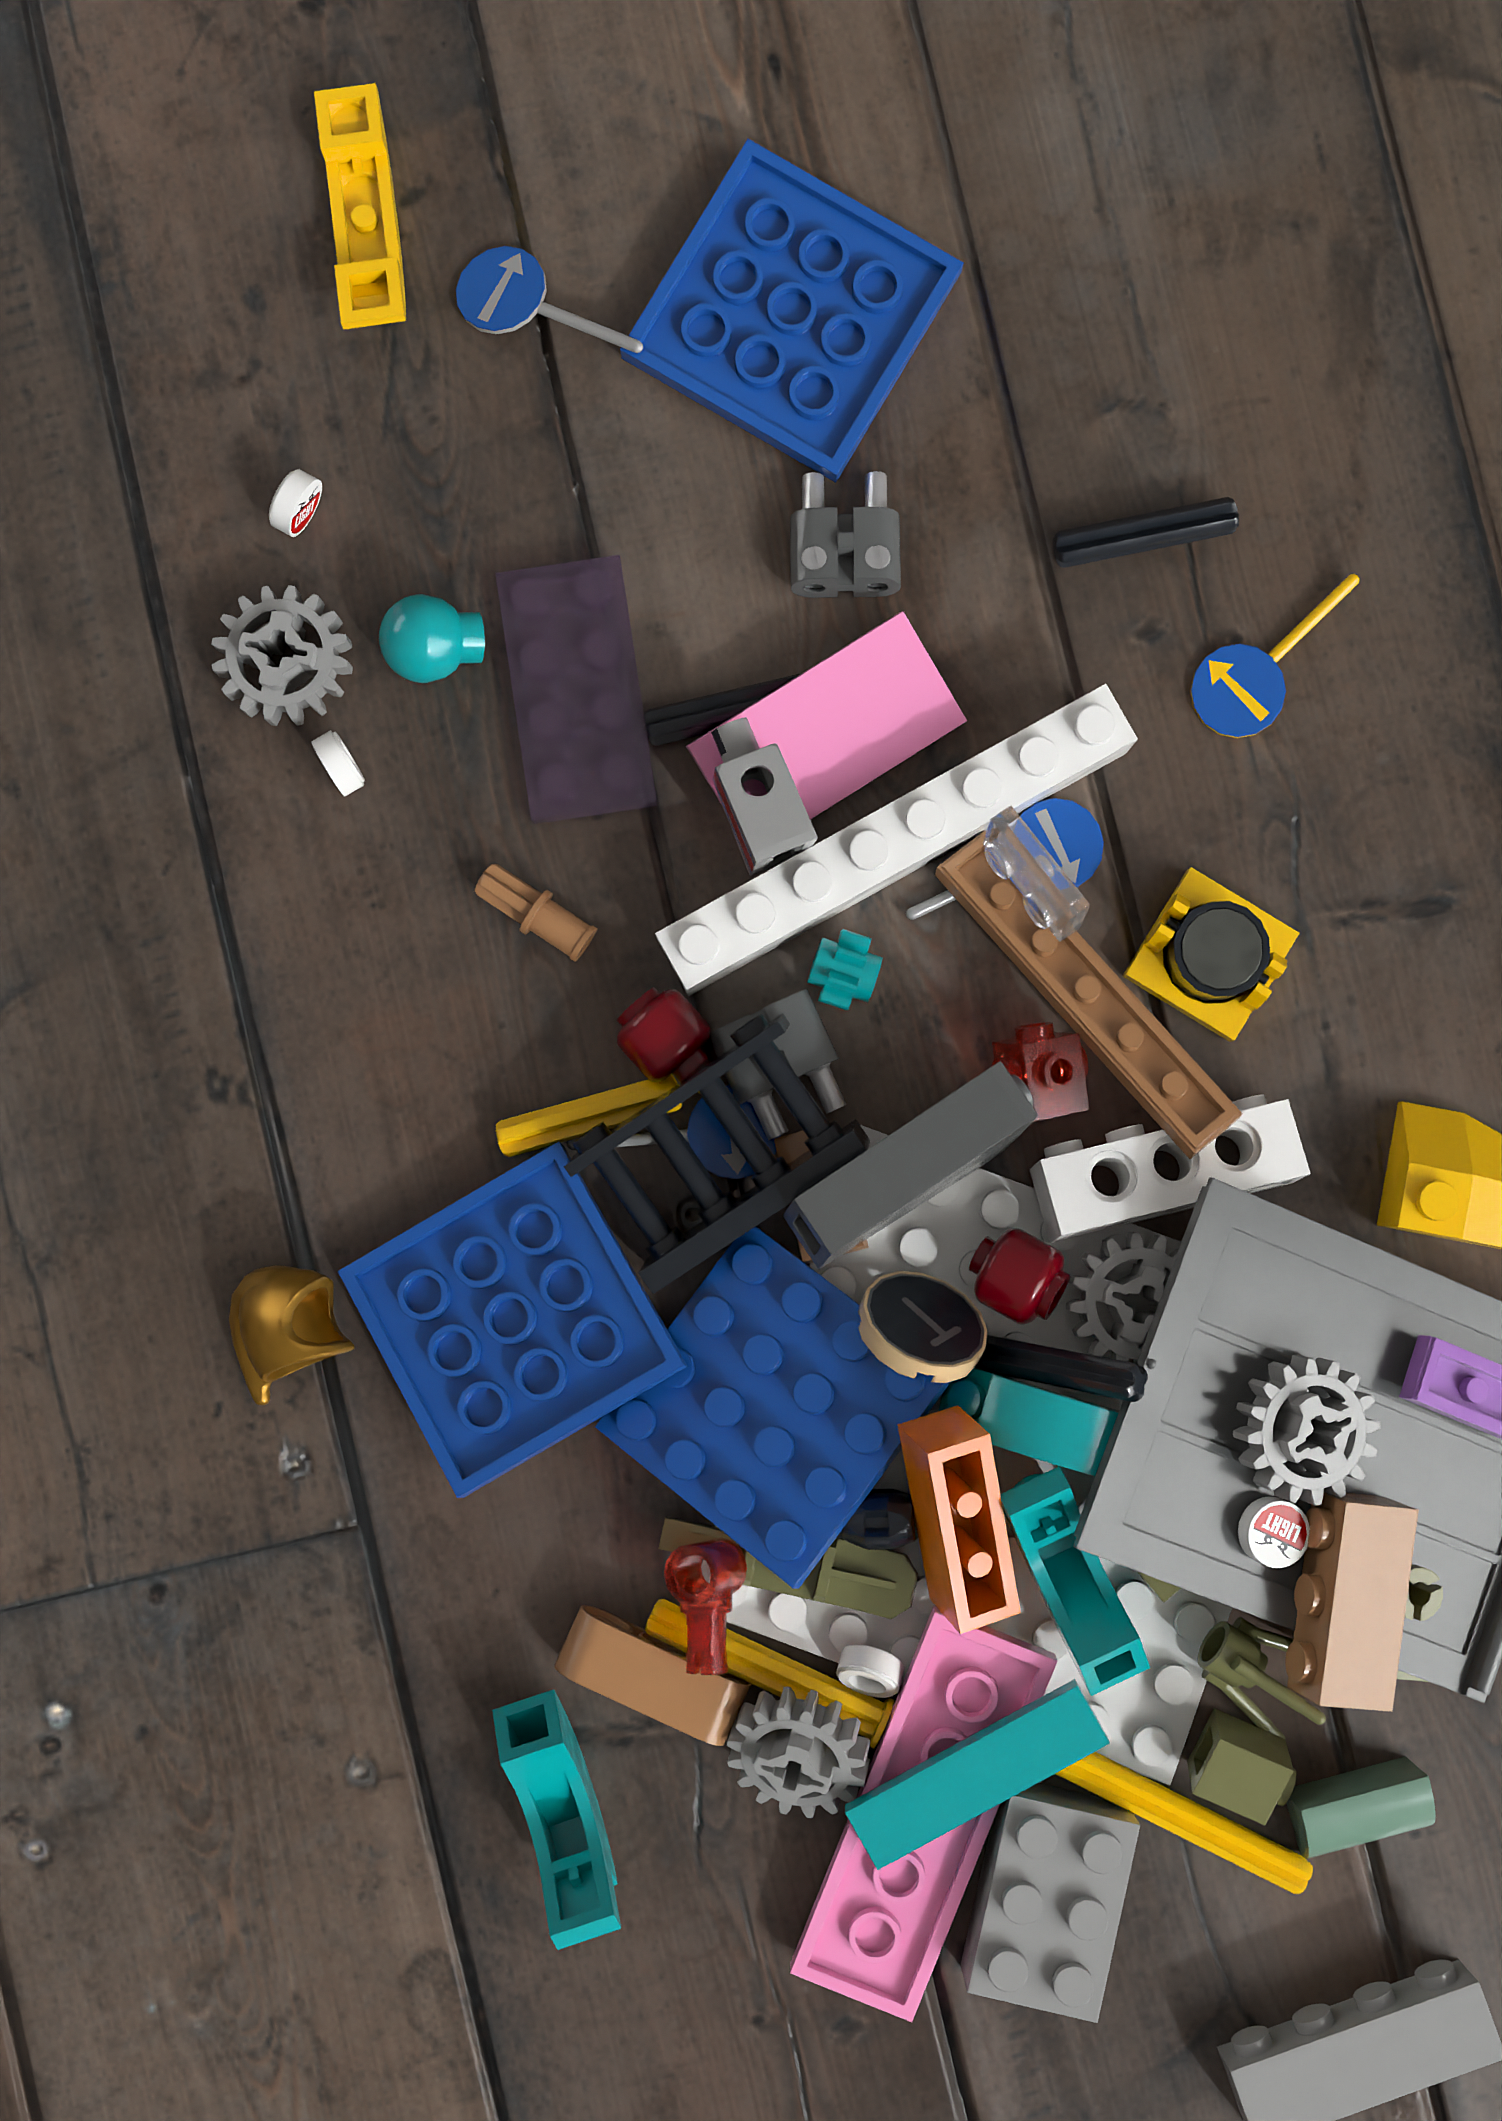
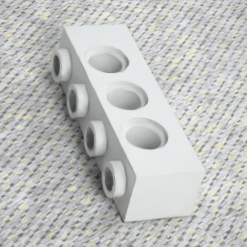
M1264 1094L1232 1102L1242 1112V1116L1219 1136H1226L1237 1144L1240 1151V1160L1236 1166L1229 1165L1219 1158L1215 1149L1216 1139L1192 1159H1189L1164 1130L1145 1134L1142 1124L1120 1128L1105 1134L1107 1144L1084 1149L1081 1139L1045 1148L1046 1158L1037 1162L1030 1169V1174L1049 1242L1054 1243L1194 1208L1201 1188L1207 1185L1209 1177L1251 1194L1291 1184L1311 1174L1289 1100L1286 1099L1267 1104ZM1156 1151H1166L1176 1158L1180 1168L1177 1181L1166 1180L1157 1173L1153 1164ZM1094 1166H1106L1116 1174L1119 1181V1190L1116 1196H1106L1096 1190L1091 1180V1172Z

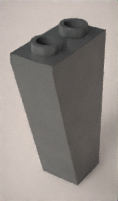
M1001 1061L795 1198L783 1214L784 1219L817 1268L821 1269L1003 1153L1039 1116L1033 1108L1034 1101L1030 1090L1018 1076L1010 1075Z

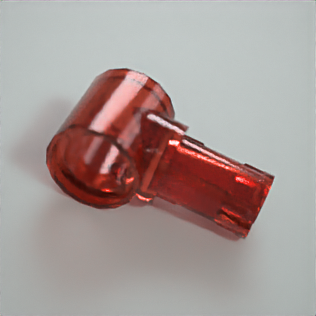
M719 1537L680 1546L671 1552L665 1564L664 1577L666 1586L671 1595L680 1602V1612L686 1614V1673L698 1674L700 1670L701 1675H719L728 1672L726 1651L727 1613L733 1611L732 1594L741 1588L747 1573L745 1556L740 1547L730 1539ZM702 1559L706 1560L710 1568V1583L705 1580L702 1574Z

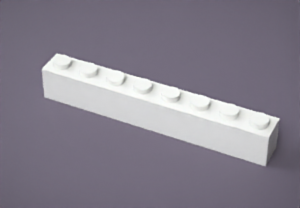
M1104 684L656 932L657 940L686 993L690 996L970 841L983 831H988L1031 807L1036 802L1042 801L1123 756L1138 738L1107 684Z

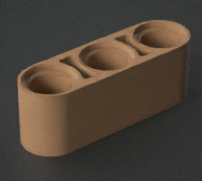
M588 1605L580 1607L554 1664L555 1669L569 1680L696 1739L716 1746H723L751 1686V1683L649 1636L645 1629Z

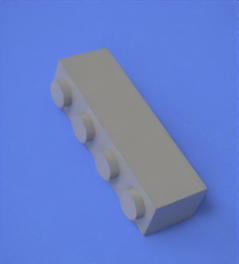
M1459 1959L1453 1962L1449 1960H1434L1419 1966L1414 1972L1415 1975L1392 1984L1388 1982L1369 1983L1357 1989L1353 1994V1998L1331 2006L1327 2004L1308 2005L1296 2011L1290 2021L1270 2028L1251 2026L1238 2031L1232 2036L1231 2042L1220 2045L1217 2048L1243 2121H1336L1501 2061L1502 2043L1479 1981Z

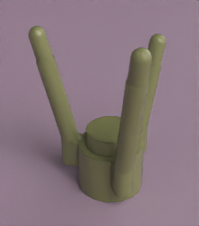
M1238 1617L1233 1625L1226 1621L1219 1622L1208 1632L1198 1652V1665L1204 1669L1201 1675L1202 1678L1220 1688L1257 1727L1284 1739V1734L1239 1686L1252 1688L1257 1685L1315 1724L1321 1725L1326 1721V1716L1323 1712L1265 1673L1268 1657L1261 1651L1260 1644L1287 1652L1289 1645L1293 1642V1638L1260 1629L1242 1617Z

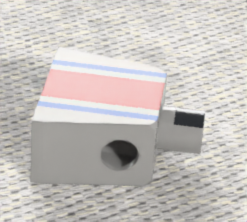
M746 717L731 721L713 730L711 734L723 761L722 764L715 767L713 782L749 875L752 876L779 865L812 847L818 837L778 745L774 743L759 748ZM751 779L758 780L764 784L767 794L763 796L749 795L745 792L742 783Z

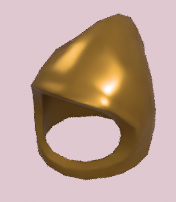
M270 1266L255 1269L244 1276L232 1294L229 1323L233 1346L247 1387L257 1405L269 1403L270 1386L273 1381L323 1359L349 1352L355 1348L351 1340L345 1337L339 1330L333 1313V1281L326 1275H322L314 1270L289 1266Z

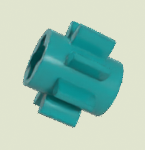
M845 929L841 930L837 942L821 938L807 979V983L822 987L818 1001L844 1010H849L852 998L868 1003L883 959L881 956L868 953L872 938Z

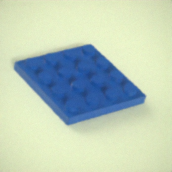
M747 139L629 334V337L642 342V351L634 353L621 347V359L836 483L962 273L964 262Z
M560 1142L553 1144L338 1271L457 1498L468 1496L688 1367L580 1173L578 1172L573 1177H570L564 1166L571 1157L565 1146Z
M755 1226L731 1243L667 1329L688 1367L607 1413L600 1419L595 1428L790 1587L799 1589L901 1451L902 1447L897 1424L927 1415L951 1382H931L934 1375H924L919 1372L915 1379L898 1374L879 1361L862 1341L858 1328L861 1322L860 1315L858 1314L860 1304Z

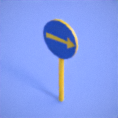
M1350 574L1268 654L1257 647L1235 644L1220 647L1205 657L1194 673L1190 690L1193 708L1202 723L1219 735L1233 738L1256 735L1270 726L1282 710L1286 693L1283 673L1276 663L1359 583L1358 575Z

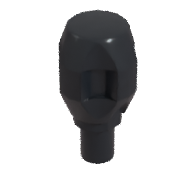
M872 1489L836 1538H844L846 1542L867 1550L895 1549L915 1542L918 1538L911 1495L896 1489Z

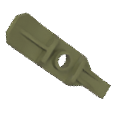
M665 1516L658 1548L714 1562L737 1584L846 1607L888 1619H893L912 1607L918 1579V1572L907 1554L889 1549L867 1550L846 1542L843 1538H836L800 1588L793 1589L718 1527Z

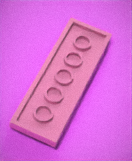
M933 1605L893 1705L890 1717L869 1765L864 1787L861 1786L857 1798L1044 1696L1057 1664L1055 1653L987 1626L960 1634L939 1609ZM1000 1804L880 1870L876 1869L848 1819L790 1962V1974L912 2022Z

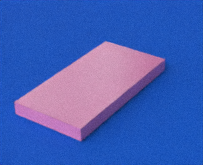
M902 611L716 728L746 717L759 748L776 743L811 820L967 722V719L905 613ZM714 728L686 747L720 801L713 782L715 767L722 764L723 761L711 734L716 729ZM751 779L742 783L745 792L749 795L763 796L767 794L764 784L758 780Z

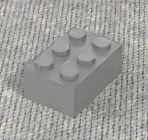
M1037 1783L1000 1803L989 1832L960 1965L967 1993L1098 2023L1140 1824L1132 1812L1101 1797Z

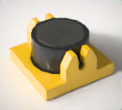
M1190 867L1180 880L1122 977L1227 1041L1232 1042L1237 1038L1252 1011L1257 1010L1272 993L1269 986L1287 968L1285 957L1300 933Z

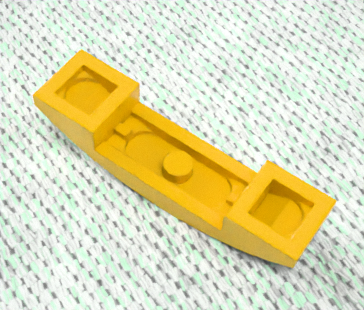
M376 83L314 91L320 149L326 162L337 265H334L341 325L344 330L406 321L404 274L398 219L386 135Z

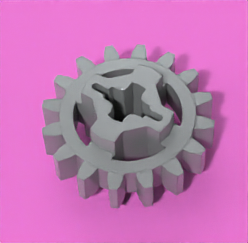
M288 585L283 599H277L269 586H264L261 589V603L253 605L249 599L241 596L238 598V602L243 614L238 619L227 614H223L220 618L230 630L228 637L212 638L211 644L226 657L213 663L212 669L220 678H231L221 690L231 701L243 697L240 709L249 717L255 716L263 707L264 719L270 725H278L282 712H287L290 719L296 725H302L304 721L303 709L311 706L322 716L327 711L321 698L326 693L340 698L344 694V691L336 683L335 678L337 674H352L353 667L348 660L339 656V653L351 649L352 643L346 634H333L341 627L343 622L335 611L322 615L325 604L318 595L312 594L302 604L301 594L295 586ZM270 621L268 624H266L265 626H263L262 628H260L258 631H256L255 633H253L259 626H261V625L264 624L265 622ZM304 621L317 630L322 642V648H317L314 643L304 642L306 630L303 628ZM286 645H288L296 655H293V658L283 657L279 667H277L269 657H272L273 654L282 655ZM243 664H249L252 668L260 670L259 683L262 685L261 691L250 684ZM310 678H313V680L308 685H306L301 690L295 692V689L297 687H299L301 684H303Z
M1128 1232L1126 1248L1121 1249L1113 1238H1106L1102 1240L1105 1257L1099 1259L1087 1253L1081 1257L1090 1272L1086 1278L1070 1276L1069 1283L1075 1288L1082 1290L1081 1299L1067 1302L1066 1309L1082 1313L1084 1320L1072 1329L1074 1336L1087 1337L1092 1335L1095 1338L1090 1344L1088 1354L1101 1357L1110 1350L1112 1352L1111 1359L1128 1362L1130 1358L1133 1359V1363L1137 1364L1143 1348L1139 1344H1143L1156 1312H1137L1132 1320L1133 1309L1124 1305L1125 1301L1114 1298L1112 1294L1113 1292L1125 1295L1128 1293L1139 1294L1143 1286H1145L1143 1297L1152 1301V1305L1158 1307L1165 1288L1163 1282L1166 1272L1164 1270L1170 1274L1179 1248L1169 1255L1165 1254L1167 1238L1155 1235L1149 1242L1148 1247L1144 1248L1140 1233ZM1138 1259L1137 1264H1133L1129 1275L1115 1282L1104 1279L1117 1265L1129 1260ZM1096 1301L1106 1304L1114 1320L1111 1329L1112 1337L1106 1332L1099 1320Z
M1292 1355L1290 1366L1273 1361L1268 1364L1271 1381L1265 1382L1252 1378L1248 1382L1251 1390L1256 1395L1253 1404L1248 1402L1237 1403L1236 1409L1243 1415L1248 1416L1247 1426L1233 1430V1437L1249 1442L1250 1446L1238 1459L1242 1465L1258 1469L1253 1482L1271 1491L1274 1490V1496L1296 1503L1299 1499L1313 1505L1322 1504L1324 1493L1342 1498L1346 1495L1343 1482L1346 1476L1360 1481L1365 1478L1362 1468L1357 1464L1361 1455L1376 1457L1378 1450L1365 1441L1366 1433H1372L1380 1429V1422L1365 1418L1364 1411L1375 1402V1399L1371 1394L1355 1391L1361 1377L1356 1373L1339 1370L1340 1363L1320 1357L1315 1360L1314 1358L1302 1355ZM1319 1386L1330 1397L1326 1399L1319 1398V1395L1309 1393L1307 1387ZM1291 1461L1303 1465L1307 1472H1291L1283 1463Z
M791 1687L783 1688L780 1700H775L766 1691L760 1692L756 1705L747 1702L742 1705L738 1720L735 1719L727 1742V1746L731 1748L727 1761L728 1766L741 1769L737 1781L739 1786L750 1787L755 1785L759 1788L756 1801L762 1804L774 1798L779 1801L780 1813L785 1815L791 1810L792 1805L801 1806L802 1812L807 1818H813L817 1805H822L832 1815L837 1813L841 1800L846 1802L853 1801L857 1797L859 1786L864 1787L870 1759L867 1758L870 1740L869 1738L857 1736L861 1724L858 1718L842 1720L839 1717L842 1703L834 1701L827 1707L818 1704V1692L815 1690H810L805 1700L797 1699Z

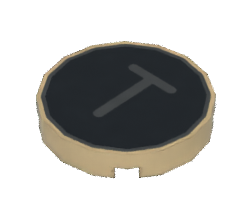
M905 1271L878 1277L867 1288L860 1303L858 1314L860 1315L861 1322L858 1328L862 1341L879 1361L898 1374L915 1379L919 1372L924 1375H934L931 1382L948 1383L966 1377L978 1364L985 1350L988 1331L981 1312L964 1293L941 1279L924 1273Z

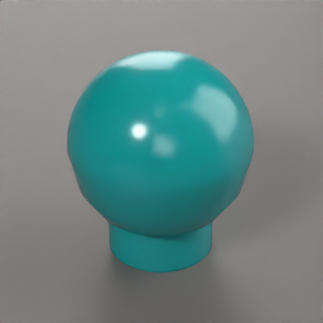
M424 594L407 596L396 602L387 611L381 622L379 630L381 653L389 667L399 676L409 681L428 683L446 678L457 669L459 664L482 663L485 650L482 616L480 612H457L451 604L442 598Z

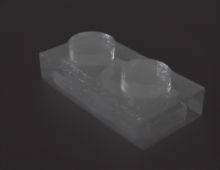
M1012 806L991 818L983 841L985 858L992 870L1004 880L1009 878L1024 896L1023 905L1032 921L1041 929L1049 928L1059 942L1079 930L1090 908L1088 901Z

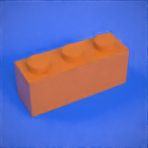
M959 1405L897 1424L930 1600L960 1634L1020 1614L990 1434Z

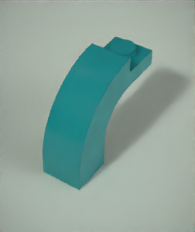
M975 1367L966 1377L951 1381L943 1393L939 1411L959 1405L990 1434L991 1443L994 1446L1095 1476L1119 1413V1410L1058 1394Z
M1060 1466L1044 1474L1027 1476L1020 1480L1014 1488L1000 1494L1004 1515L1018 1547L1090 1695L1093 1696L1149 1669L1150 1665L1141 1639L1120 1602L1099 1557L1073 1547L1076 1537L1073 1535L1081 1514L1072 1489Z
M553 1689L493 1709L500 1764L516 1792L530 1830L540 1871L549 1935L554 1945L559 1950L621 1929L614 1886L618 1884L604 1821L582 1751L555 1690Z

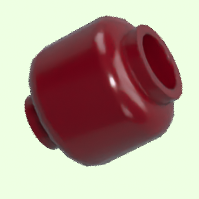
M652 987L617 1018L618 1023L622 1026L617 1035V1044L652 1082L663 1081L673 1074L681 1083L709 1058L701 1048L709 1040L711 1028L688 1000L675 989H668L659 993L655 987Z
M1019 1228L1005 1231L996 1241L988 1236L985 1237L969 1264V1271L977 1275L974 1284L976 1299L983 1305L1021 1325L1028 1324L1037 1317L1047 1320L1061 1300L1070 1280V1274L1063 1271V1254L1055 1247Z

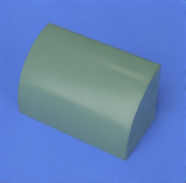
M1406 1756L1294 1786L1292 1794L1286 1803L1299 1852L1305 1859L1431 1826L1435 1823L1436 1817L1429 1776Z

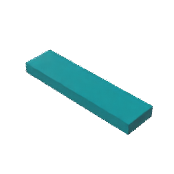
M1073 1679L845 1804V1814L876 1869L880 1870L1105 1747L1110 1742L1077 1681Z

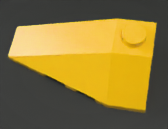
M1403 1101L1398 1102L1377 1226L1502 1250V1134L1465 1113Z

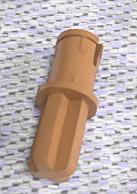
M491 864L483 872L476 884L475 892L477 896L521 924L520 932L525 935L530 931L568 955L574 962H577L598 930L593 925H588L551 900L553 893L549 890H545L543 893L539 892L498 864Z

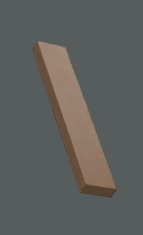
M983 831L937 867L935 876L1189 1159H1192L1242 1116V1112L986 831Z

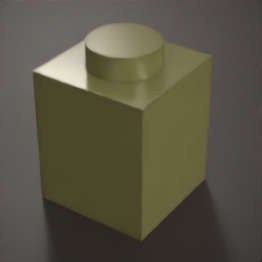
M1215 1708L1187 1761L1192 1794L1262 1825H1266L1276 1804L1284 1806L1287 1803L1296 1782V1770L1292 1766L1286 1739Z

